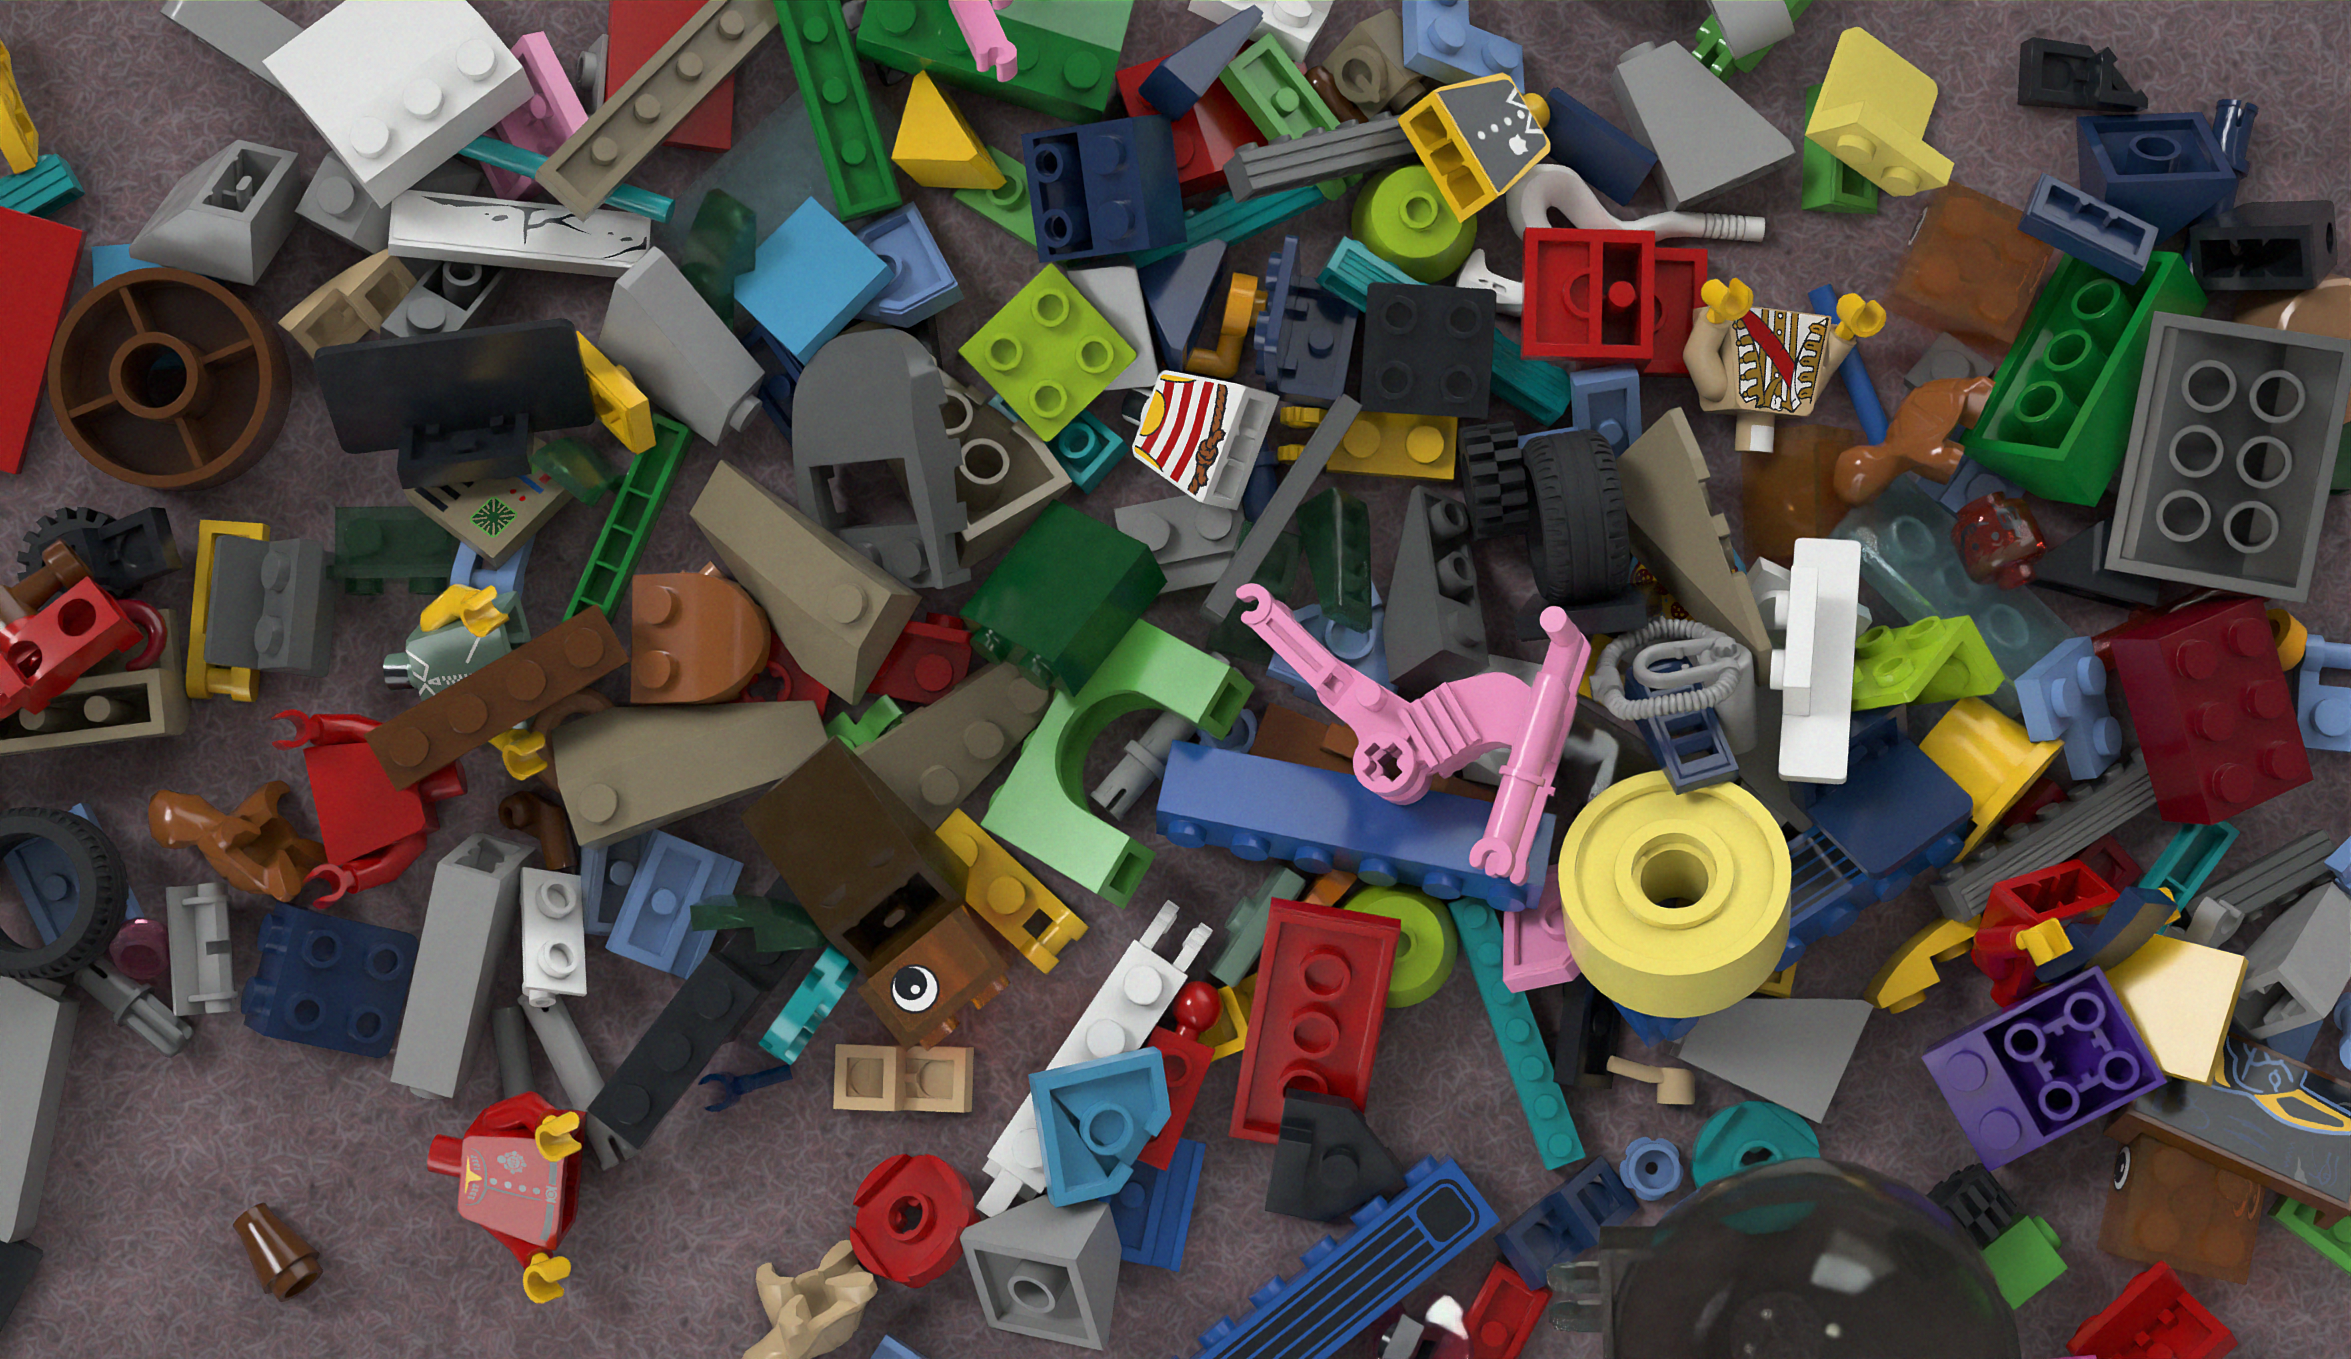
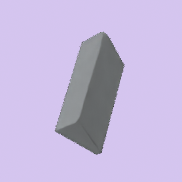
M1127 254L1065 269L1068 281L1126 341L1137 355L1135 361L1104 390L1155 385L1159 374L1135 263Z

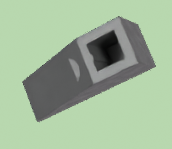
M436 260L380 326V340L485 327L520 268Z
M1420 485L1411 490L1382 632L1389 682L1425 696L1426 693L1436 689L1444 682L1450 683L1473 677L1488 668L1490 664L1476 582L1477 574L1474 568L1468 532V518L1465 513L1464 503Z

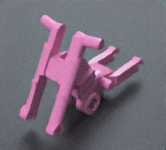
M1250 583L1238 588L1236 595L1242 601H1259L1255 611H1246L1242 614L1241 621L1251 627L1317 691L1320 701L1355 731L1359 745L1353 757L1354 773L1364 787L1390 803L1397 805L1412 804L1420 800L1427 793L1432 783L1433 774L1439 772L1440 776L1446 779L1456 770L1459 771L1466 767V764L1479 759L1484 753L1487 754L1499 748L1511 749L1507 765H1501L1499 774L1503 775L1483 838L1472 847L1469 860L1471 866L1480 870L1485 867L1486 874L1492 878H1498L1499 876L1506 878L1510 876V881L1517 886L1524 885L1530 874L1528 857L1548 796L1554 797L1556 791L1552 784L1579 704L1577 695L1592 652L1590 642L1579 631L1577 626L1572 623L1565 611L1560 607L1551 606L1541 613L1540 625L1551 639L1542 670L1541 672L1537 671L1532 688L1513 675L1492 672L1450 683L1444 682L1436 689L1426 693L1421 699L1418 698L1414 702L1409 703L1337 659L1295 620L1294 613L1287 605L1279 600H1275L1273 595L1264 587ZM1393 757L1397 759V766L1402 771L1394 781L1389 779L1390 772L1384 766Z

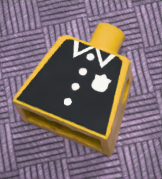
M1503 72L1439 87L1397 118V121L1459 223L1466 221L1504 194L1550 152V141L1543 131V128L1548 125L1550 120V110L1546 101L1535 93H1528L1522 96L1512 78Z

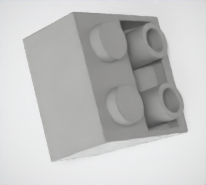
M237 139L179 179L129 246L130 258L159 264L165 268H176L213 276L231 283H243L254 286L300 219V215L295 212L301 201L299 153Z

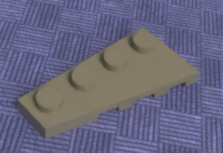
M1005 660L1001 665L989 662L953 685L952 691L926 708L920 706L900 719L902 723L872 743L867 740L852 751L934 831L1044 718L1054 701L1056 688L1050 686L1048 690L1039 689L1026 680L1016 666Z

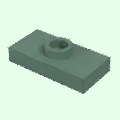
M1276 864L1253 900L1244 896L1228 916L1224 928L1229 930L1230 934L1208 964L1206 970L1233 988L1234 985L1237 987L1262 950L1271 897L1295 901L1305 887V880L1288 868Z

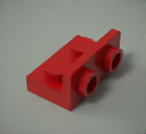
M927 612L925 623L909 620L865 693L878 696L887 694L893 699L928 706L950 693L953 685L968 676L974 650L970 643L973 637L972 632L962 630L963 619L943 614Z

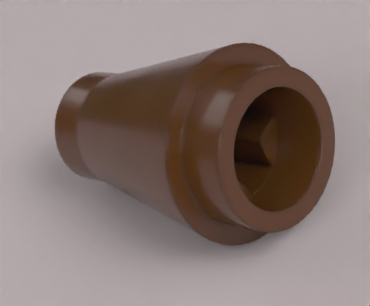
M259 1203L251 1207L233 1223V1228L242 1240L265 1294L273 1293L279 1302H285L304 1292L322 1275L323 1269L317 1262L320 1253L279 1219L266 1203Z

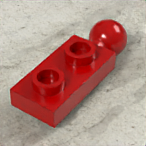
M1193 981L1183 985L1174 996L1172 1002V1012L1177 1022L1174 1032L1155 1025L1147 1047L1155 1046L1162 1053L1171 1116L1157 1137L1154 1135L1150 1137L1136 1159L1164 1171L1169 1166L1215 1053L1214 1048L1198 1042L1201 1033L1211 1030L1219 1023L1224 1010L1223 999L1219 991L1209 983Z

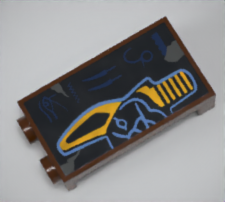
M2229 1030L2211 1087L2163 1074L2167 1083L2109 1112L2103 1135L2127 1145L2140 1132L2317 1209L2313 1225L2324 1230H2328L2346 1216L2351 1217V1084Z

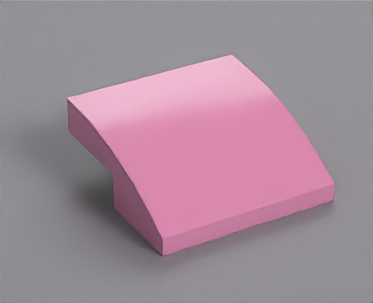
M544 31L523 35L510 50L523 66L535 95L482 135L551 157L589 118ZM479 161L498 199L527 202L545 190L535 179Z

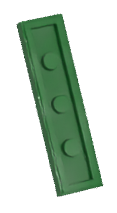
M772 0L841 224L901 208L903 202L840 0Z

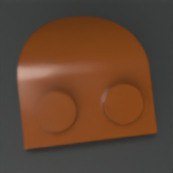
M700 573L633 575L631 703L640 705L724 704L741 696L739 691L747 685L755 673H761L764 670L769 657L771 633L764 609L754 603L748 593L741 588V584L729 579Z

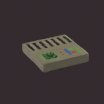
M534 435L532 474L512 476L506 479H486L453 483L441 487L428 486L403 489L411 504L495 568L499 569L588 482L583 470Z

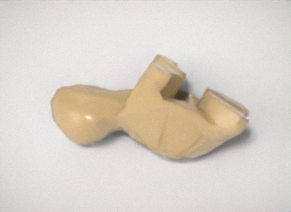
M850 1240L839 1241L824 1256L818 1269L802 1273L796 1278L779 1277L775 1273L772 1263H765L757 1268L756 1283L759 1296L773 1329L761 1341L746 1350L742 1359H811L835 1350L852 1337L853 1332L857 1331L863 1318L866 1305L875 1296L878 1288L873 1274L865 1272L859 1266L858 1258L854 1253Z

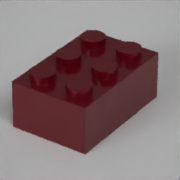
M2210 596L2109 639L2162 821L2212 826L2314 780L2262 596Z

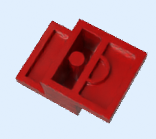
M1526 227L1523 232L1521 360L1576 361V371L1634 363L1639 377L1691 378L1683 360V351L1694 328L1693 309L1707 307V304L1701 297V289L1707 282L1708 249L1655 247L1654 230Z

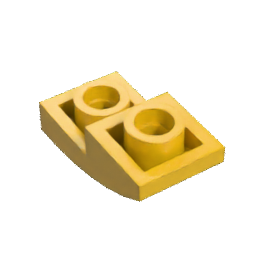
M1980 913L1966 923L1953 921V919L1946 920L1944 915L1919 930L1899 947L1873 977L1863 994L1865 1001L1874 1005L1873 1007L1883 1009L1888 1006L1891 1014H1895L1926 1000L1927 996L1923 989L1940 982L1929 957L1934 955L1937 962L1941 963L1971 950L1973 944L1970 938L1979 929L1982 920Z

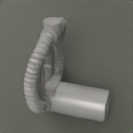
M1663 619L1659 620V622L1653 620L1645 629L1625 631L1624 634H1620L1618 638L1613 639L1611 643L1607 644L1606 649L1602 650L1601 655L1598 656L1594 676H1589L1593 702L1600 701L1617 718H1621L1624 721L1627 719L1632 721L1633 719H1647L1648 716L1653 718L1655 715L1658 717L1662 716V714L1669 715L1670 712L1671 714H1676L1677 710L1679 713H1683L1685 710L1691 712L1692 709L1698 711L1700 708L1706 709L1708 706L1713 708L1733 755L1749 752L1758 744L1759 726L1753 656L1746 646L1736 643L1734 638L1728 637L1725 633L1716 631L1715 628L1710 627L1708 624L1696 623L1694 620L1689 622L1686 619L1682 621L1675 619L1674 622L1672 619H1667L1666 622ZM1667 636L1669 638H1680V636L1682 639L1687 638L1688 640L1652 645L1639 652L1633 660V676L1638 683L1649 688L1673 689L1701 682L1703 689L1696 692L1691 691L1690 694L1684 692L1683 695L1682 693H1677L1676 696L1675 694H1670L1669 697L1668 695H1664L1662 698L1657 696L1655 699L1651 697L1649 700H1627L1619 672L1616 669L1622 656H1625L1631 649H1635L1636 646L1648 643V640H1659L1661 637L1666 639ZM1696 655V667L1689 668L1688 664H1683L1681 666L1682 670L1671 673H1656L1647 669L1651 663L1660 659L1674 657L1682 659L1684 656Z

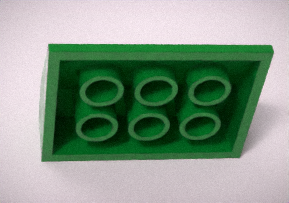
M867 0L857 34L856 54L857 58L913 75H917L924 69L936 82L1079 125L1100 122L1104 113L1134 0H1013L1004 9H993L1007 40L1015 45L1017 49L1018 71L1012 79L1006 82H999L997 80L996 65L991 66L985 72L977 70L976 61L952 13L948 0Z

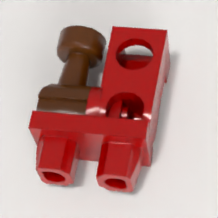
M59 538L42 552V559L46 566L11 588L0 584V721L13 714L20 707L36 716L51 704L49 699L57 697L69 689L82 673L116 648L125 653L145 638L114 597L93 581L95 576L62 538ZM63 586L69 589L40 613L37 612Z

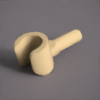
M1613 1055L1610 1056L1607 1062V1071L1648 1083H1657V1103L1694 1104L1695 1076L1690 1070L1673 1067H1655L1652 1065L1646 1066Z

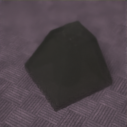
M1581 703L1578 704L1557 768L1564 800L1577 807L1572 815L1574 819L1591 800L1610 786L1638 774L1662 770L1647 742Z

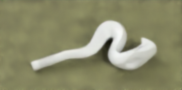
M1536 164L1506 191L1507 217L1515 234L1522 242L1523 232L1526 227L1552 228L1546 214V210L1550 206L1557 207L1578 229L1654 230L1655 242L1671 237H1711L1712 239L1719 237V239L1727 240L1742 239V241L1762 242L1765 233L1764 217L1728 216L1727 214H1721L1720 216V214L1712 215V213L1669 211L1650 215L1636 221H1621L1606 211L1574 170L1562 165ZM1475 249L1464 263L1455 287L1493 289L1497 294L1496 312L1521 317L1522 283L1491 273L1485 265L1484 251L1482 249Z

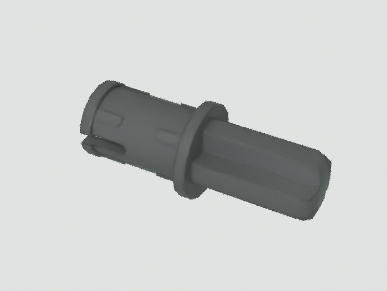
M103 952L99 957L95 958L92 962L95 966L92 969L89 966H85L76 972L73 982L77 986L84 988L115 1014L113 1022L117 1026L128 1025L167 1058L174 1057L188 1046V1043L194 1036L193 1029L181 1018L174 1016V1013L153 996L155 993L153 986L149 983L140 985L111 961L106 953Z

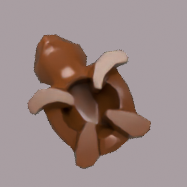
M1978 376L1974 379L1971 377L1940 378L1924 382L1920 387H1915L1901 400L1893 417L1894 421L1887 428L1886 436L1882 443L1855 446L1840 454L1835 464L1833 488L1840 502L1852 508H1859L1866 503L1873 502L1889 488L1897 477L1908 471L1946 486L1951 475L1954 474L1966 447L1949 439L1958 424L1973 430L1996 381L1986 376Z
M282 780L264 784L227 815L217 810L200 795L179 793L172 790H159L150 798L148 825L151 837L162 848L184 849L189 846L198 845L206 859L223 880H227L232 887L239 891H247L248 894L270 895L281 902H289L301 892V889L306 884L303 883L304 878L314 868L322 864H328L324 844L307 838H300L290 822L278 814L277 802L291 792L290 787Z

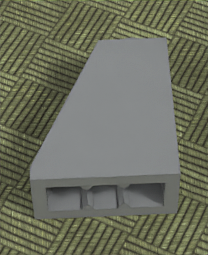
M1675 40L1656 48L1654 41H1648L1631 48L1619 57L1621 64L1616 66L1609 82L1636 141L1657 155L1658 160L1652 168L1651 174L1668 211H1684L1781 169L1787 165L1796 153L1791 141Z
M653 246L615 282L596 349L614 366L622 365L632 376L637 389L647 398L717 446L734 428L740 433L743 432L757 416L763 403L757 398V394L765 371L665 253Z
M2333 882L2304 892L2295 898L2242 955L2245 956L2249 963L2231 1022L2247 1039L2255 1042L2324 1019L2334 1007L2350 979L2351 896L2341 891Z
M1746 997L1728 1008L1699 1016L1697 1024L1686 1035L1672 1041L1674 1045L1669 1055L1768 1102L1786 1108L1800 1117L1821 1124L1874 1005L1864 1000L1850 998Z

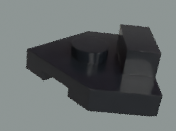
M1287 1087L1267 1190L1265 1211L1329 1222L1403 1178V1165L1391 1149L1384 1147L1366 1123V1117L1351 1098Z

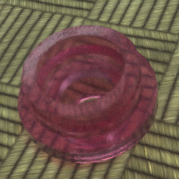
M146 918L131 919L120 924L122 925L109 945L110 953L119 971L136 979H149L161 974L170 965L168 927L158 921Z

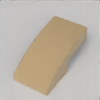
M387 248L358 262L329 280L295 306L278 324L314 362L315 352L321 347L356 343L370 329L380 334L382 323L418 281L397 256L388 255Z
M836 1044L833 1109L972 1112L974 1047Z

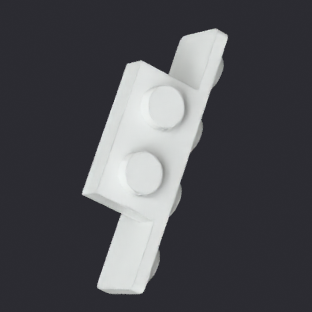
M1798 538L1795 541L1790 590H1777L1774 629L1787 630L1786 650L1772 649L1770 689L1783 690V715L1779 756V778L1783 781L1843 784L1847 779L1861 544L1858 541Z

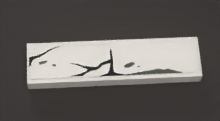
M406 190L392 200L388 255L620 278L650 249L651 219L630 212L597 209L583 223L562 205Z

